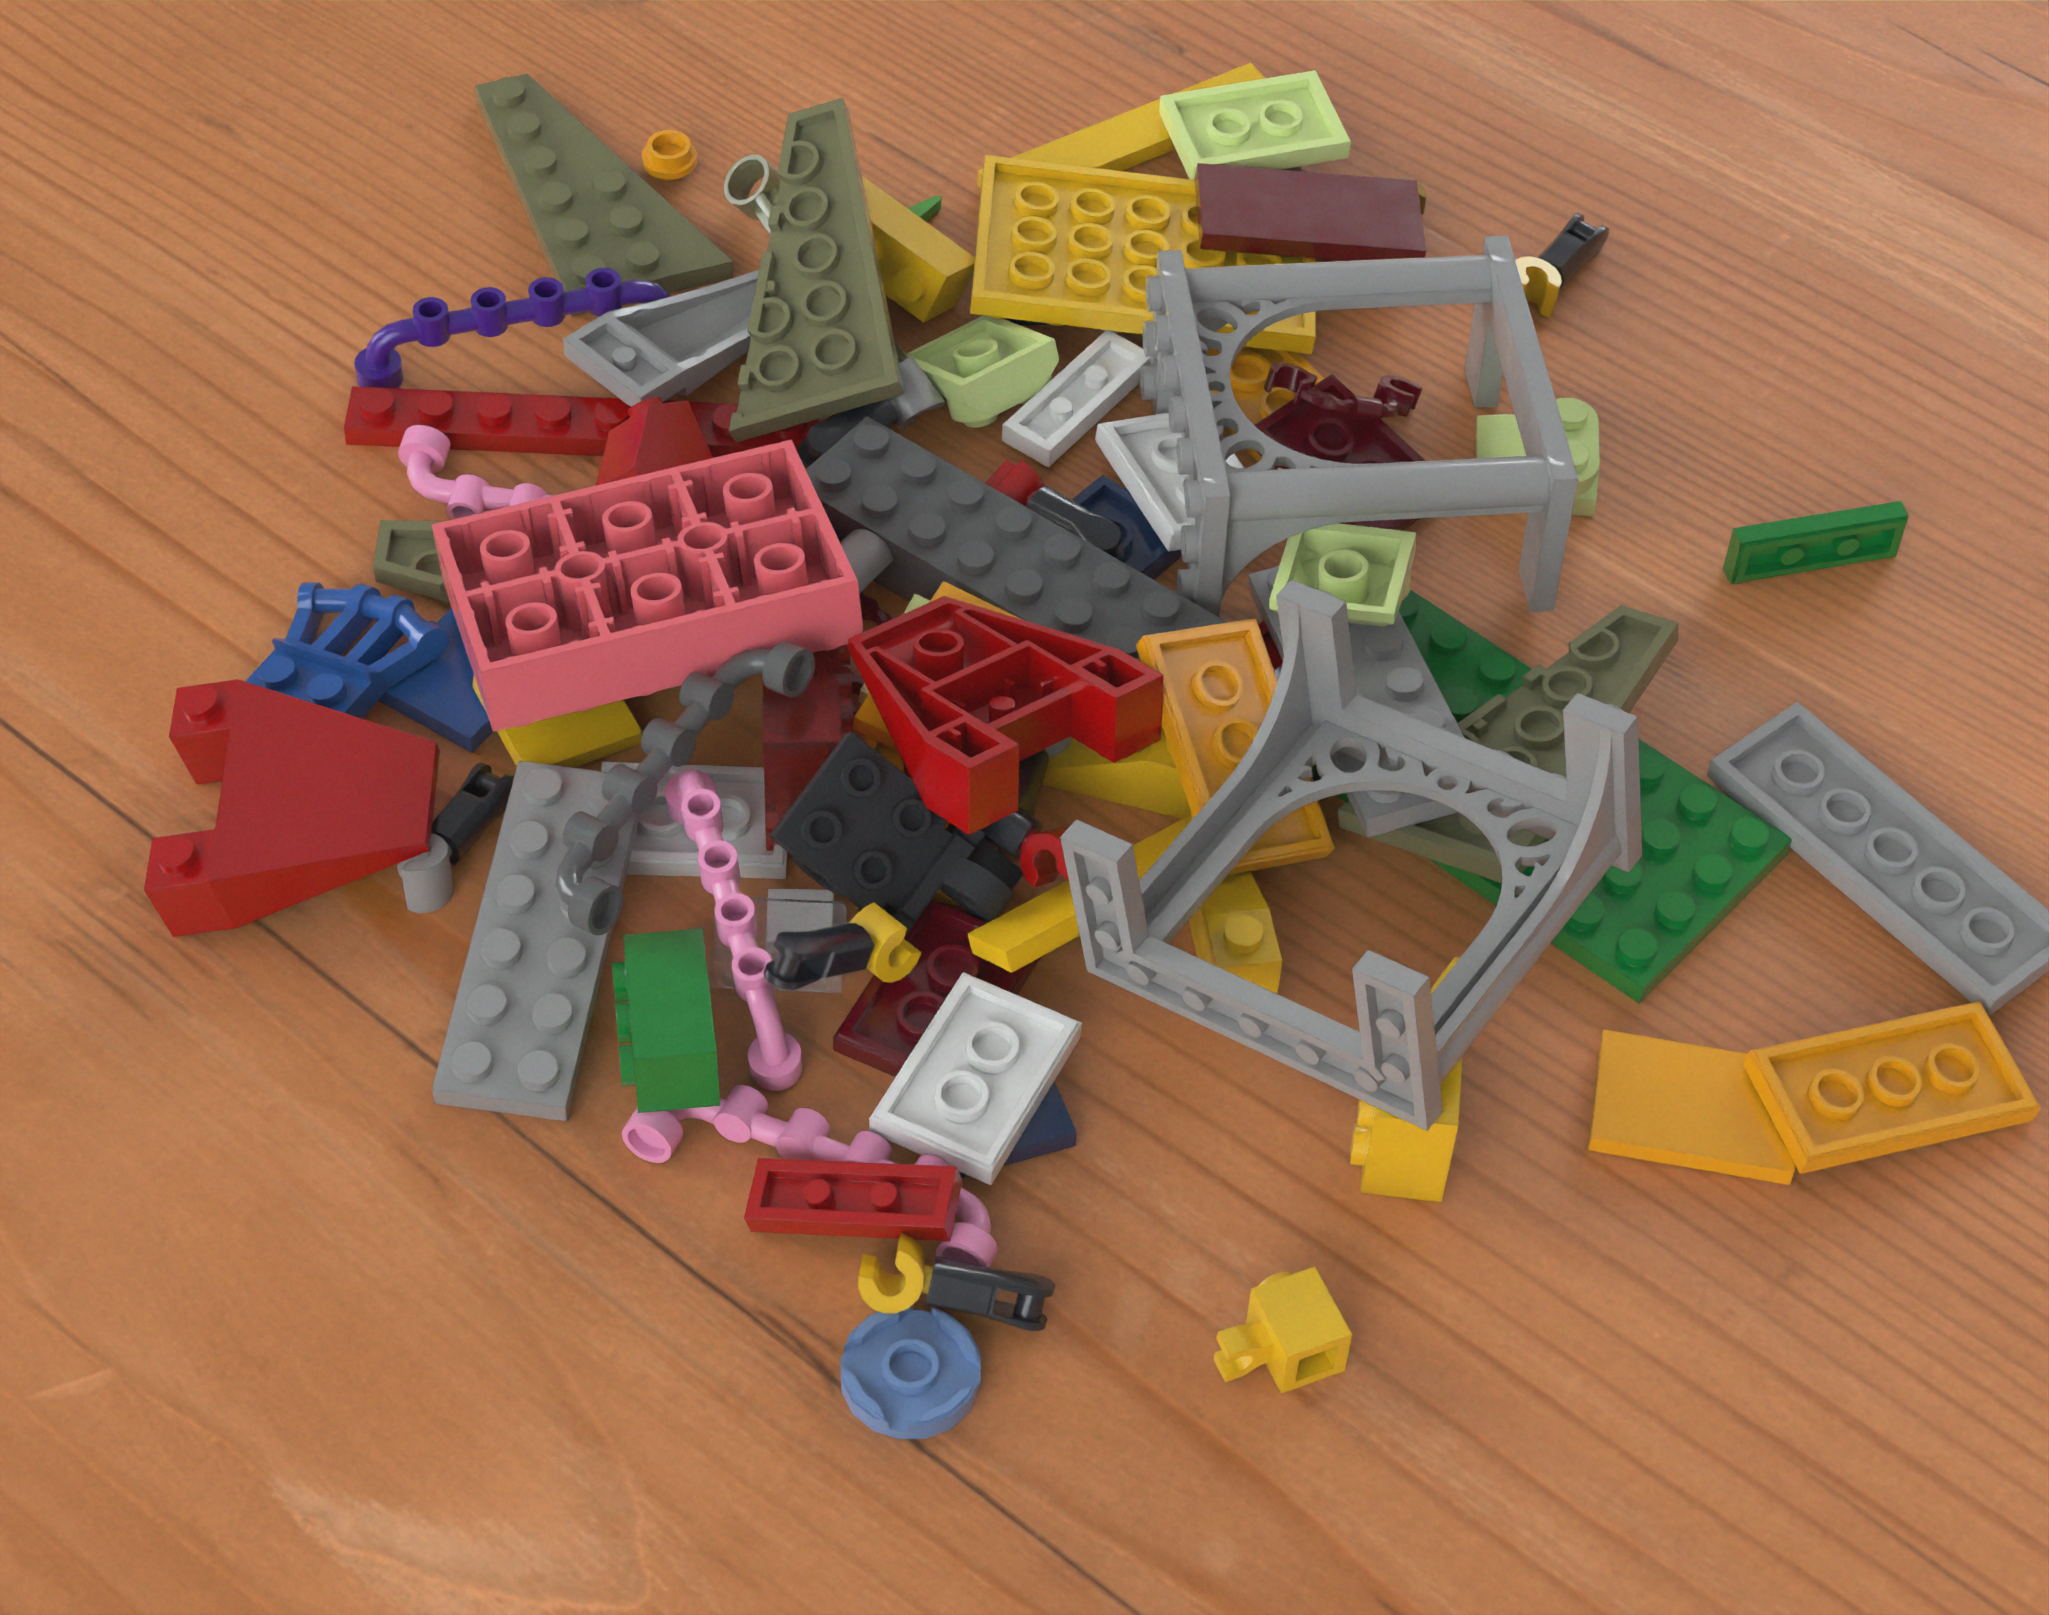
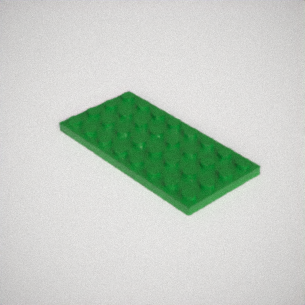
M1411 589L1408 596L1402 600L1399 612L1457 723L1497 694L1506 698L1523 686V676L1531 671L1532 668ZM1638 738L1642 856L1629 873L1611 866L1551 944L1640 1004L1788 855L1792 839ZM1316 764L1312 767L1313 777L1311 779L1314 781L1321 779L1317 772ZM1346 793L1336 795L1346 803L1349 802ZM1427 858L1497 906L1502 883ZM1527 866L1522 874L1531 876L1535 866Z

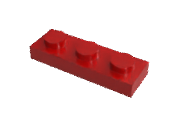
M758 1158L744 1219L751 1232L899 1239L900 1234L903 1233L914 1240L950 1242L963 1180L956 1166Z

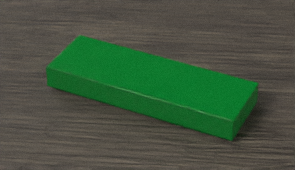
M1902 501L1733 528L1723 571L1729 583L1735 584L1895 557L1909 515Z

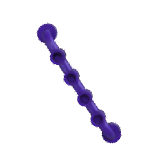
M597 268L588 273L586 276V288L564 292L560 281L544 277L530 284L528 288L529 298L506 302V296L501 290L486 287L473 293L471 296V308L449 312L446 302L436 297L423 298L414 304L413 318L385 325L373 335L367 344V348L358 353L354 361L357 384L359 387L398 388L403 382L401 357L394 348L404 343L418 341L427 347H438L448 342L451 335L476 331L479 335L485 337H495L503 334L507 330L508 325L530 321L542 327H553L560 324L565 319V315L590 311L592 314L600 317L609 311L621 309L622 305L644 304L670 297V295L656 283L646 280L621 282L620 275L615 270Z

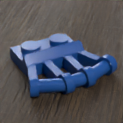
M304 582L300 585L297 593L298 609L286 638H274L272 640L275 648L274 651L245 682L363 718L391 686L442 655L448 646L449 636L438 623L426 621L415 611L412 600L398 595H391L385 598L381 596L377 588L362 583L357 584L352 589H327L319 582ZM324 613H341L313 643ZM373 620H377L375 625L345 657L341 656ZM403 635L409 639V642L386 655Z

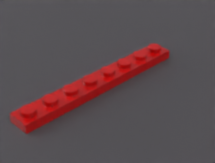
M352 386L344 424L346 445L400 447L407 428L414 425H425L445 434L450 441V449L603 456L609 431L630 418L627 411L631 407L620 398ZM663 401V403L676 402V401ZM689 402L713 458L787 440H792L797 450L800 442L806 438L809 429L814 424L820 422V419H816L736 443L729 433L732 413H737L738 404Z

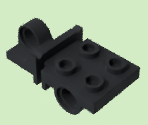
M853 732L844 735L769 835V838L792 855L793 862L803 872L829 891L846 897L859 908V912L873 902L879 907L884 908L888 914L907 928L905 936L939 890L972 916L986 922L996 919L1013 897L1012 889L1023 876L1022 870L985 839V833L982 830L968 835L951 823L945 829L943 826L947 821L925 807L912 779Z

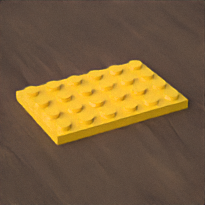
M985 155L970 314L990 316L996 319L1009 318L1042 322L1054 326L1068 325L1105 331L1110 330L1112 332L1143 334V322L1153 321V312H1148L1146 303L1147 276H1156L1158 251L1181 250L1185 268L1314 263L1315 258L1200 249L1195 180ZM1253 311L1246 315H1255L1258 311ZM1316 311L1278 321L1261 330L1244 346L1271 349L1283 353L1288 351L1312 354L1316 338ZM1228 323L1216 332L1231 333L1235 329Z

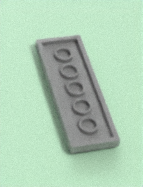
M1279 566L1248 574L1250 594L1283 660L1284 653L1279 614L1269 609V599ZM1398 611L1394 624L1384 627L1349 623L1356 694L1380 704L1391 705L1404 714L1436 727L1447 728L1464 738L1400 612ZM1339 751L1332 758L1334 766L1346 773H1354L1365 765V762ZM1386 790L1346 793L1367 838L1393 831L1397 828L1457 813L1453 808L1438 801L1411 793Z
M1796 702L1710 761L1707 772L1709 779L1741 806L1792 839L1791 849L1970 1002L1981 1001L1988 1016L2049 972V910L1800 703Z
M518 761L432 1087L435 1104L568 1121L614 926L607 933L597 936L573 925L568 918V905L561 900L557 890L556 877L559 865L565 854L570 850L563 843L565 825L576 812L584 811L597 817L609 801L602 794L603 781L608 772ZM633 813L619 830L618 843L612 855L602 862L595 860L584 873L583 880L595 876L619 887L623 891L641 814Z

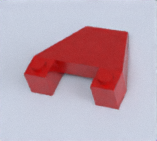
M946 596L848 639V650L925 807L968 835L984 829L990 824L1018 811L1019 761L1072 737L1102 757L1116 763L1161 740L1164 675L1117 648Z
M239 679L176 689L169 738L197 785L222 781L215 829L152 838L144 891L173 937L238 928L430 851L440 749L436 742Z

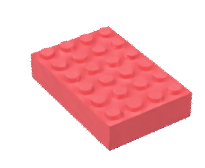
M792 440L431 524L443 583L493 732L510 727L526 726L535 721L575 711H587L595 706L636 696L651 695L660 690L682 685L687 676L695 671L713 677L718 669L732 656L746 650L758 648L772 650L778 643L789 641L810 650L812 653L829 651L848 644L849 638L864 632L858 580Z

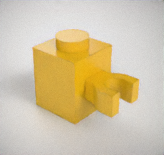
M1315 1266L1294 1274L1280 1272L1266 1278L1257 1287L1251 1289L1246 1325H1237L1217 1332L1216 1339L1222 1350L1214 1353L1213 1360L1225 1383L1240 1378L1258 1366L1266 1364L1282 1394L1345 1371L1352 1333Z

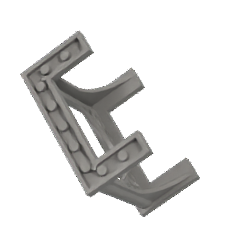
M1486 236L1482 255L1185 268L1181 250L1158 251L1156 276H1147L1146 303L1148 312H1153V321L1143 322V349L1145 357L1150 356V365L1140 366V393L1142 400H1151L1154 415L1169 413L1171 433H1181V438H1177L1176 444L1177 468L1179 475H1189L1190 479L1185 481L1184 499L1187 518H1192L1191 525H1183L1181 527L1182 559L1184 563L1188 562V568L1178 570V594L1219 617L1220 603L1226 590L1238 573L1249 562L1273 545L1291 536L1322 526L1359 521L1528 513L1518 571L1529 612L1554 611L1578 484V475L1508 236ZM1475 303L1464 369L1474 407L1498 406L1502 376L1504 374L1526 456L1375 464L1339 463L1307 456L1291 450L1266 436L1244 415L1231 389L1230 371L1232 364L1243 346L1261 330L1278 321L1299 314L1337 309ZM1253 311H1258L1255 315H1246ZM1228 323L1235 329L1231 333L1216 332ZM1208 348L1216 349L1220 354L1208 356ZM1218 390L1220 393H1212L1210 391ZM1224 427L1231 428L1236 432V434L1223 439ZM1244 449H1252L1262 455L1258 463L1247 468H1235L1226 462L1229 456ZM1275 466H1286V467L1290 468V469L1278 468L1277 470H1274V469H1275Z
M1290 580L1276 595L1284 659L1275 692L1263 722L1252 744L1233 773L1145 875L1139 880L1133 844L1076 819L1060 837L1086 969L1100 978L1428 1131L1443 1112L1440 1084L1607 870L1614 866L1629 873L1642 856L1638 717L1623 711L1615 705L1604 704L1577 693L1563 710L1567 778L1560 774L1546 772L1514 759L1506 752L1492 750L1458 736L1447 728L1436 727L1404 714L1391 705L1380 704L1356 694L1346 601L1336 598L1329 592L1316 590ZM1339 751L1365 762V765L1354 773H1346L1334 766L1332 758ZM1316 764L1317 772L1321 779L1315 782L1305 781L1313 777L1312 767ZM1368 790L1398 791L1423 796L1451 807L1467 817L1487 837L1496 852L1502 870L1501 893L1490 920L1432 994L1430 978L1370 950L1365 952L1352 968L1360 1032L1169 945L1170 941L1223 879L1271 826L1286 815L1309 803L1338 794ZM1525 829L1545 837L1549 841L1536 846H1520L1510 842L1509 839L1513 834ZM1521 865L1535 866L1531 876H1526L1517 869Z

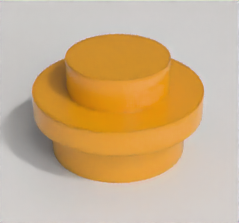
M663 130L654 133L648 139L647 145L642 151V165L651 176L666 181H673L689 175L697 165V152L690 139L684 133L676 130Z

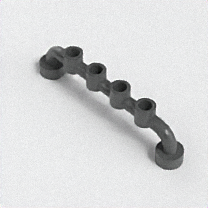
M782 641L774 646L772 650L766 648L750 649L732 656L718 669L713 677L698 671L687 676L679 694L680 703L686 708L675 723L661 717L651 720L644 729L641 738V748L648 755L637 769L634 770L623 764H617L612 767L605 776L602 785V794L609 801L597 817L584 811H579L573 814L565 825L563 843L570 850L565 854L557 869L556 887L561 900L568 905V918L573 925L597 936L607 933L615 925L623 908V893L621 889L595 876L583 880L584 873L595 860L602 862L612 855L618 843L619 830L633 813L642 814L652 806L657 795V784L672 766L681 767L689 761L695 750L697 735L710 719L720 720L729 712L734 699V690L742 681L754 674L763 673V682L768 689L789 698L797 697L807 688L814 673L815 658L810 650L789 641Z

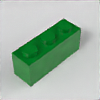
M703 928L623 935L625 961L612 962L615 1002H626L615 1003L618 1044L632 1043L631 1045L618 1046L622 1087L636 1085L638 1113L720 1106L717 1050Z

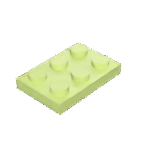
M1316 70L1160 96L1159 114L1191 180H1195L1197 163L1281 170L1349 158L1351 141Z

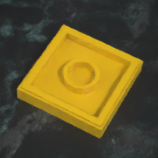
M473 676L472 687L485 709L475 676ZM624 700L595 706L587 711H575L535 721L522 727H510L497 731L516 767L518 761L575 768L640 744L642 731Z

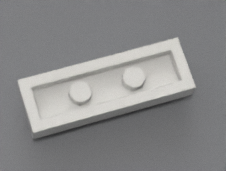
M1106 330L1002 425V441L1049 468L1140 383V366L1150 365V356L1145 357L1143 348L1110 330Z

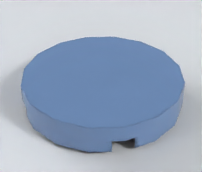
M912 1305L909 1309L899 1313H881L878 1311L869 1315L850 1332L844 1346V1354L840 1360L841 1392L852 1414L872 1431L896 1439H927L952 1429L971 1411L981 1387L980 1350L971 1333L949 1313L932 1307L931 1313L924 1310H913Z

